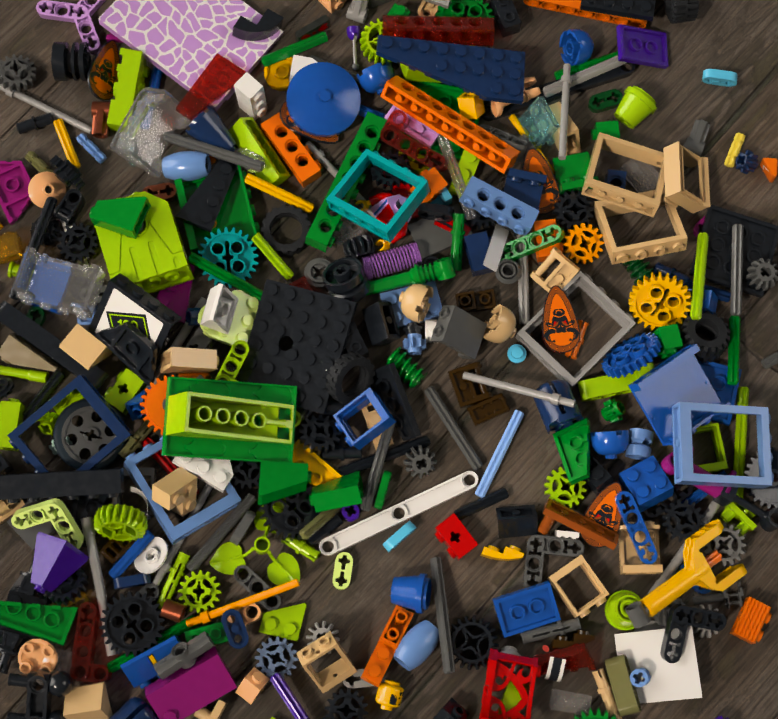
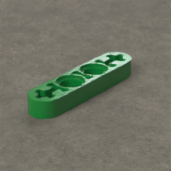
M553 224L505 244L503 251L507 252V254H505V258L501 257L500 261L504 259L515 261L557 244L563 240L564 230L558 225ZM554 230L559 232L556 234V238L550 236L554 234ZM541 236V244L535 246L533 242L535 237ZM524 243L525 249L518 253L517 245Z

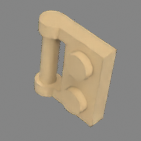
M553 247L550 251L551 254L538 269L533 270L530 274V277L548 293L555 285L563 289L580 270L578 266L556 247ZM557 259L560 264L544 279L542 274Z

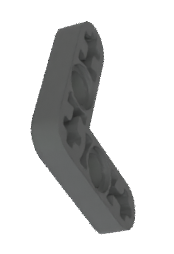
M532 535L526 543L523 587H530L527 581L531 580V574L527 575V571L531 573L539 572V576L534 575V582H537V584L542 583L544 554L576 558L584 551L583 543L580 540ZM534 539H538V543H541V546H538L536 553H541L540 556L536 554L529 555V551L533 553L534 546L530 545V542H533ZM552 541L560 543L561 548L559 551L554 552L550 549ZM564 542H567L566 546L570 547L576 543L580 550L574 554L573 550L566 549V553H563ZM531 558L539 561L537 569L529 567L528 562Z

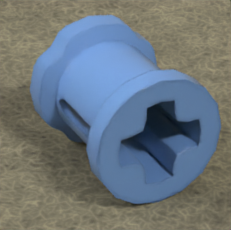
M645 668L635 669L630 674V681L635 687H643L651 679L649 671ZM643 673L642 677L645 680L638 682L636 675Z

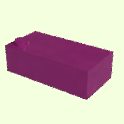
M214 646L197 657L196 663L188 669L180 668L164 680L160 678L144 687L147 700L159 719H184L237 688L233 675Z

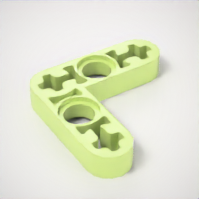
M57 498L18 509L11 518L12 525L17 529H26L51 521L60 538L68 541L77 549L81 547L84 541V535L65 503ZM33 511H40L43 517H37ZM65 521L70 527H63L60 522Z

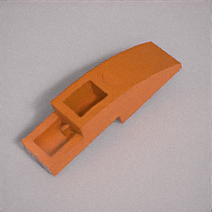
M398 605L395 606L360 677L361 679L379 687L414 613Z

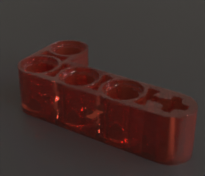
M401 110L393 111L381 130L380 137L382 141L430 169L435 167L439 173L444 172L448 167L447 159L438 152L405 135L404 132L409 125V117ZM403 115V122L396 124L397 116ZM394 132V138L388 141L386 139L387 134ZM405 141H410V147L404 150L402 144ZM426 150V156L419 159V151ZM431 158H434L435 160L442 162V165H436L434 162L430 161Z
M92 602L82 603L78 610L70 674L76 681L106 683L112 676L108 666L93 664L100 612L98 605ZM89 608L93 609V613L90 614L85 613V611ZM84 619L91 620L92 623L84 622ZM89 626L91 633L89 636L84 637L82 631L84 627ZM83 646L88 648V654L85 657L80 655V649ZM81 666L86 670L82 678L77 675V670ZM103 668L106 675L100 680L97 677V671Z

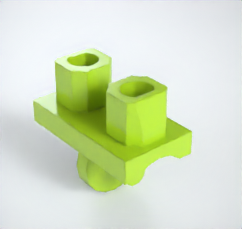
M734 502L725 506V509L720 514V517L727 523L733 518L739 522L734 530L741 529L740 536L757 527L751 520L755 514L740 505L737 506Z

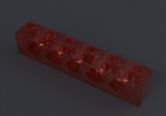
M383 15L382 35L461 45L493 46L494 18Z

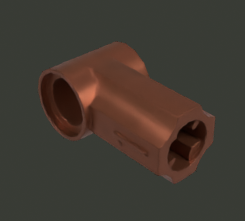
M92 102V137L98 139L108 137L109 127L107 119L111 102Z
M166 599L160 616L180 623L186 615V606Z

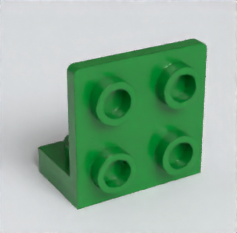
M588 152L567 155L565 160H559L558 157L552 159L560 195L564 192L570 193L571 190H574V192L582 191L590 162ZM593 176V179L599 181L598 176Z

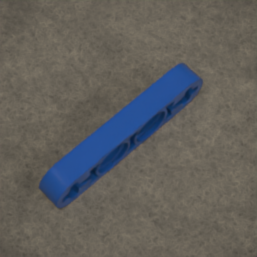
M620 491L615 496V504L637 555L643 563L653 564L657 560L658 554L634 497L627 491ZM621 495L629 497V500H627L628 507L633 505L634 509H629L623 513V509H626L624 503H619V500L622 499ZM632 512L637 515V521L634 524H630L627 521V515ZM638 531L645 533V539L642 542L635 540V534ZM649 542L650 545L646 546L649 552H653L650 560L643 558L645 550L644 548L639 550L638 546H643Z

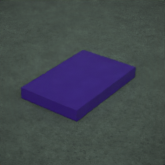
M622 24L616 27L618 61L662 69L669 67L667 36L665 32Z

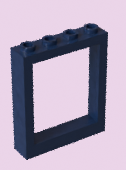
M84 374L78 375L7 435L10 438V444L16 450L19 449L22 452L23 460L29 465L32 464L36 469L35 473L49 471L20 438V435L75 389L81 393L116 435L111 442L77 470H92L134 435Z

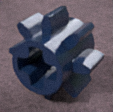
M746 150L745 153L740 152L735 161L736 169L741 170V173L748 174L749 171L754 172L759 165L757 159L759 156L753 154L750 150Z

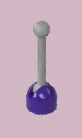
M349 26L347 27V36L350 40H353L352 69L358 70L356 40L361 37V27Z

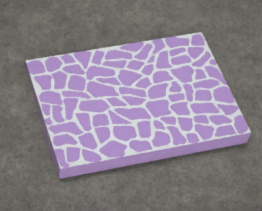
M115 0L98 18L101 26L133 50L142 51L147 61L205 105H212L216 111L225 100L228 101L235 92L234 84L246 72L250 74L261 61V57L268 53L283 34V31L280 29L273 36L260 41H246L232 36L233 26L240 16L256 25L262 18L260 13L242 0Z

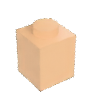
M253 667L244 677L235 693L249 704H252L261 694L270 678Z

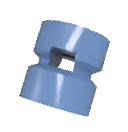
M630 428V444L626 449L625 456L642 461L649 458L652 452L649 445L653 444L654 432L647 429Z

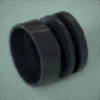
M68 42L53 43L51 65L55 81H69L71 73L74 81H79L80 78L82 81H87L88 71L91 66V55L87 42H81L80 46L78 42H74L71 50Z

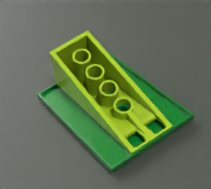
M167 377L161 456L245 462L276 461L293 463L297 386Z

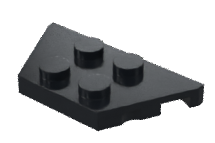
M130 321L96 333L95 336L148 386H150L151 382L154 383L158 348Z

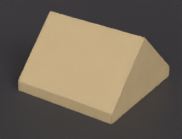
M78 323L59 345V348L87 370L112 354V351Z
M105 682L73 686L70 693L65 695L63 716L66 719H109L113 715Z

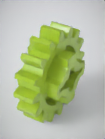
M562 467L558 468V473L552 470L551 474L553 477L547 476L546 479L549 483H545L544 487L548 488V490L544 494H549L550 499L564 506L567 505L569 509L572 508V503L578 506V499L583 500L585 498L581 493L587 492V489L582 488L586 481L576 483L578 486L576 495L574 492L576 484L571 485L569 480L563 477V475H566V472L563 471ZM555 481L557 487L556 490L553 492L552 485ZM563 485H564V486L568 485V486H569L568 491H567V490L562 491V490H561L562 486H563ZM559 497H566L568 500H561Z
M199 570L198 575L192 571V577L185 575L184 577L187 581L185 583L180 582L183 589L178 590L179 593L183 594L179 598L180 601L185 600L183 605L186 607L190 606V612L196 609L198 614H200L202 609L204 611L208 610L209 606L215 608L213 603L214 601L220 602L217 595L222 594V591L217 590L221 584L215 583L216 576L209 578L210 572L207 571L203 575L202 570ZM196 580V583L192 587H188L191 582ZM205 580L211 583L212 588L205 586ZM201 586V589L205 590V592L202 593L199 597V595L196 594L195 591L199 590V587ZM187 595L194 597L195 604L190 602ZM208 596H212L211 599L206 604H204V600Z

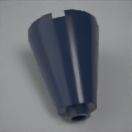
M212 105L207 107L209 109L208 112L202 111L189 124L191 129L185 130L188 135L198 141L232 152L237 150L235 148L237 143Z

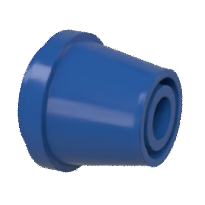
M426 573L394 577L391 587V603L423 614L425 610H428L430 604L431 578H428Z

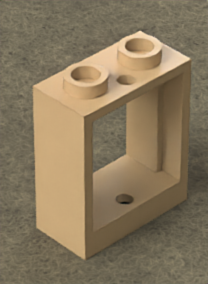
M582 555L547 578L574 618L580 616L582 619L591 612L590 607L595 604L599 607L607 601L605 597L609 595ZM580 566L599 592V595L577 610L557 581Z
M331 631L296 653L302 667L322 693L327 692L357 672L350 657ZM335 648L342 658L317 673L310 663Z

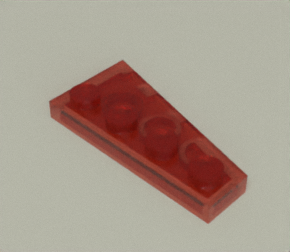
M217 53L178 104L176 111L192 121L215 100H219L224 93L234 88V84L246 71Z

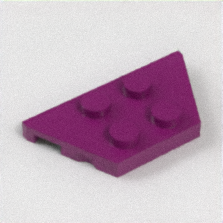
M0 161V205L10 225H13L32 203L28 194L31 178L22 161Z

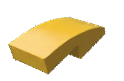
M489 545L488 548L484 546L480 555L493 560L514 561L522 559L524 553L520 552V548L513 545L505 547L503 553L499 552V548Z

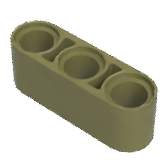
M623 654L605 659L606 670L620 716L624 717L641 712L636 687L630 681L631 670L626 655Z

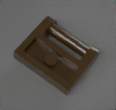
M480 361L448 371V376L460 408L493 397L492 393L488 391L487 385L478 383L481 394L476 395L472 381L463 379L464 371H474V374L483 376Z

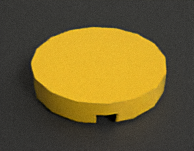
M292 57L264 67V78L272 89L287 91L290 84Z

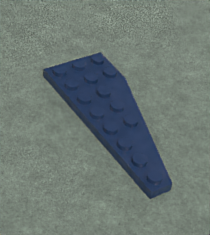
M378 35L376 55L394 63H402L409 66V69L413 71H421L425 73V76L449 86L459 87L468 94L470 92L476 94L485 101L520 105L523 103L525 52Z

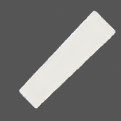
M498 224L495 226L483 263L484 266L497 272L509 234V230L502 228Z

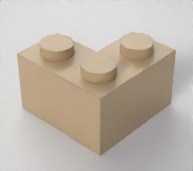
M179 467L152 484V500L167 510H172L183 517L196 508L198 477Z

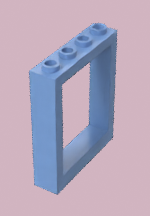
M678 402L672 405L674 484L761 489L772 486L774 474L771 468L773 455L770 448L772 435L769 429L771 416L768 407ZM691 411L756 415L759 477L694 473Z
M162 436L159 442L155 444L149 443L138 454L134 452L128 455L124 461V468L129 473L136 487L144 493L149 508L172 545L233 510L242 500L232 484L229 483L225 489L228 494L227 496L174 527L162 506L152 500V490L136 466L137 463L162 450Z

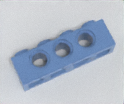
M474 176L468 181L459 199V202L463 203L465 207L472 208L480 212L482 216L489 217L499 225L507 226L516 234L524 236L531 230L539 213V210ZM512 214H515L518 219L514 218Z

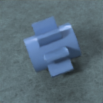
M411 333L403 340V349H407L408 355H421L422 350L426 348V339H422L421 334Z

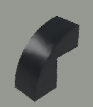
M267 9L256 25L240 16L233 26L232 36L246 41L267 39L280 30L284 17Z

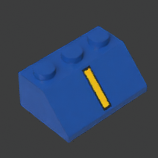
M174 635L120 665L134 688L140 687L144 689V687L152 683L151 680L157 677L160 679L153 665L169 655L177 643L182 642L180 637Z

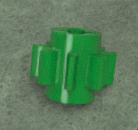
M614 398L603 402L605 407L601 409V414L606 421L617 423L623 420L622 415L625 414V407L621 401H616Z

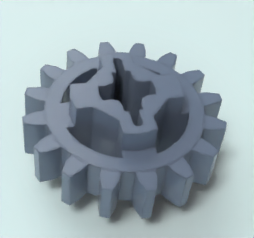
M279 636L276 637L275 641L268 638V644L262 642L263 648H257L260 655L255 656V659L259 660L256 667H262L261 672L263 674L266 672V676L270 678L271 675L273 676L278 673L275 672L278 667L285 666L287 668L279 673L283 679H285L284 674L286 673L291 676L290 669L297 668L293 663L299 661L298 658L294 657L297 650H291L294 644L290 643L287 645L286 638L280 642ZM279 645L274 651L270 652L267 650L271 646ZM285 649L289 652L290 661L285 658ZM278 653H280L279 657L283 661H285V663L276 662V664H273L274 660L272 659V657L268 655L270 654L272 656H276ZM263 657L268 659V669L264 665Z

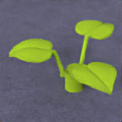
M273 506L275 512L281 513V509L278 506ZM259 511L256 512L254 524L256 529L265 531V533L255 540L254 547H251L250 550L242 554L240 545L236 546L231 542H227L217 549L209 562L218 572L234 575V570L238 566L246 565L244 557L253 551L261 555L267 553L273 561L267 568V576L273 584L281 585L294 579H298L300 582V568L297 560L291 554L281 553L277 559L272 555L270 541L267 538L271 527L269 525L263 526L266 519H260L264 513Z

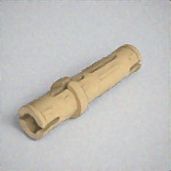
M604 668L593 671L592 674L598 686L597 692L601 694L605 708L608 710V716L610 717L615 714L616 719H622Z

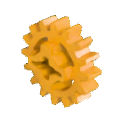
M581 223L580 228L575 224L573 225L574 230H567L569 236L564 235V238L567 239V242L563 243V246H567L564 253H570L568 259L574 258L575 263H578L580 259L582 264H586V260L592 263V257L599 258L597 252H603L600 245L604 244V242L599 240L603 235L597 234L599 229H592V224H588L586 227L585 223ZM582 231L589 232L591 236H585ZM582 240L587 242L584 244L585 247L580 246ZM575 251H581L584 256L577 255Z

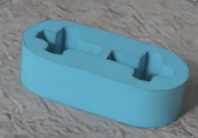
M706 69L703 71L702 81L706 84L732 87L737 85L738 74L732 71Z
M408 521L383 543L384 548L391 552L417 527L411 521Z

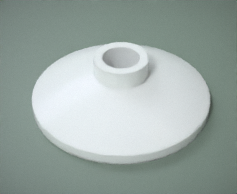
M154 537L134 560L135 568L140 573L151 574L164 564L168 555L166 541L160 537Z

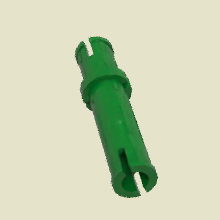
M453 213V227L450 233L452 234L451 257L456 271H462L463 238L466 232L464 231L465 214Z

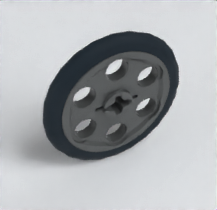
M86 399L73 402L66 407L59 415L53 431L54 445L57 453L65 463L75 469L80 468L99 452L98 449L101 444H108L116 437L115 434L113 436L105 434L107 424L102 419L99 422L92 420L91 415L95 410ZM109 404L114 409V411L119 415V417L125 422L124 417L119 412V410L111 404ZM76 415H80L83 418L82 425L78 427L72 424V418ZM94 430L93 433L102 439L91 438V441H89L88 436L80 433V431L86 433ZM69 434H74L77 437V442L74 445H68L66 442V437ZM127 440L93 469H106L114 464L121 457L118 453L127 444ZM81 449H89L90 456L88 459L80 458L79 452Z

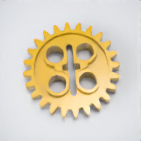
M652 272L651 278L644 275V282L637 280V286L633 285V292L629 293L630 299L628 302L631 305L629 311L633 312V318L638 317L637 323L644 322V328L651 325L652 331L655 327L676 324V322L682 324L683 318L688 316L687 312L691 311V306L689 305H691L692 300L690 299L691 292H687L688 286H682L683 280L677 282L676 275L669 278L668 272L665 277L662 276L661 272L655 277ZM658 288L660 289V291L655 292L652 289ZM670 297H676V298H678V299H677V300H670L669 298H670ZM649 303L651 306L645 307L643 304ZM661 312H666V313H668V314H667V315H661V314H659V313H661Z

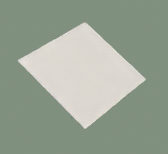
M692 626L687 627L680 660L676 663H668L660 655L665 629L614 634L617 656L626 655L631 673L635 669L645 668L651 676L650 682L647 685L636 687L640 704L702 698ZM678 628L671 631V638L675 639L679 636ZM674 651L668 652L667 655H674ZM643 673L636 675L638 682L645 680L642 677Z

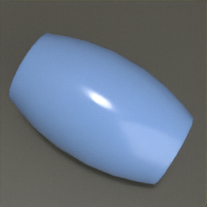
M180 151L170 154L162 160L163 175L171 180L181 178L182 181H194L204 178L211 171L210 157L208 154L198 151Z
M427 620L416 624L400 641L393 655L394 659L408 671L421 665L432 654L439 642L438 629Z

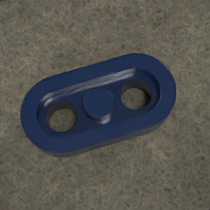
M235 609L226 610L221 616V623L231 647L241 649L249 641L242 616ZM230 615L235 618L233 623H229L227 620ZM237 634L242 638L238 643L234 640Z

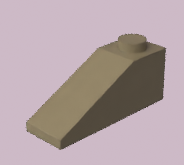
M17 333L10 334L0 348L1 360L7 364L53 372L60 370L62 367Z

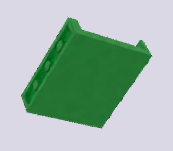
M237 165L238 169L216 219L217 224L212 229V232L217 235V229L219 228L223 233L225 227H227L228 232H231L234 227L235 233L242 230V237L248 234L247 241H250L255 234L260 233L258 222H254L253 219L256 212L254 204L250 205L249 198H252L250 188H246L244 183L247 176L246 171L241 170V167ZM206 177L183 182L181 178L174 180L181 209ZM184 222L190 250L192 253L199 254L198 251L204 250L200 243L206 244L207 242L204 238L211 239V234L208 231ZM228 241L225 242L226 247H229ZM221 244L214 245L213 250L223 248V246Z

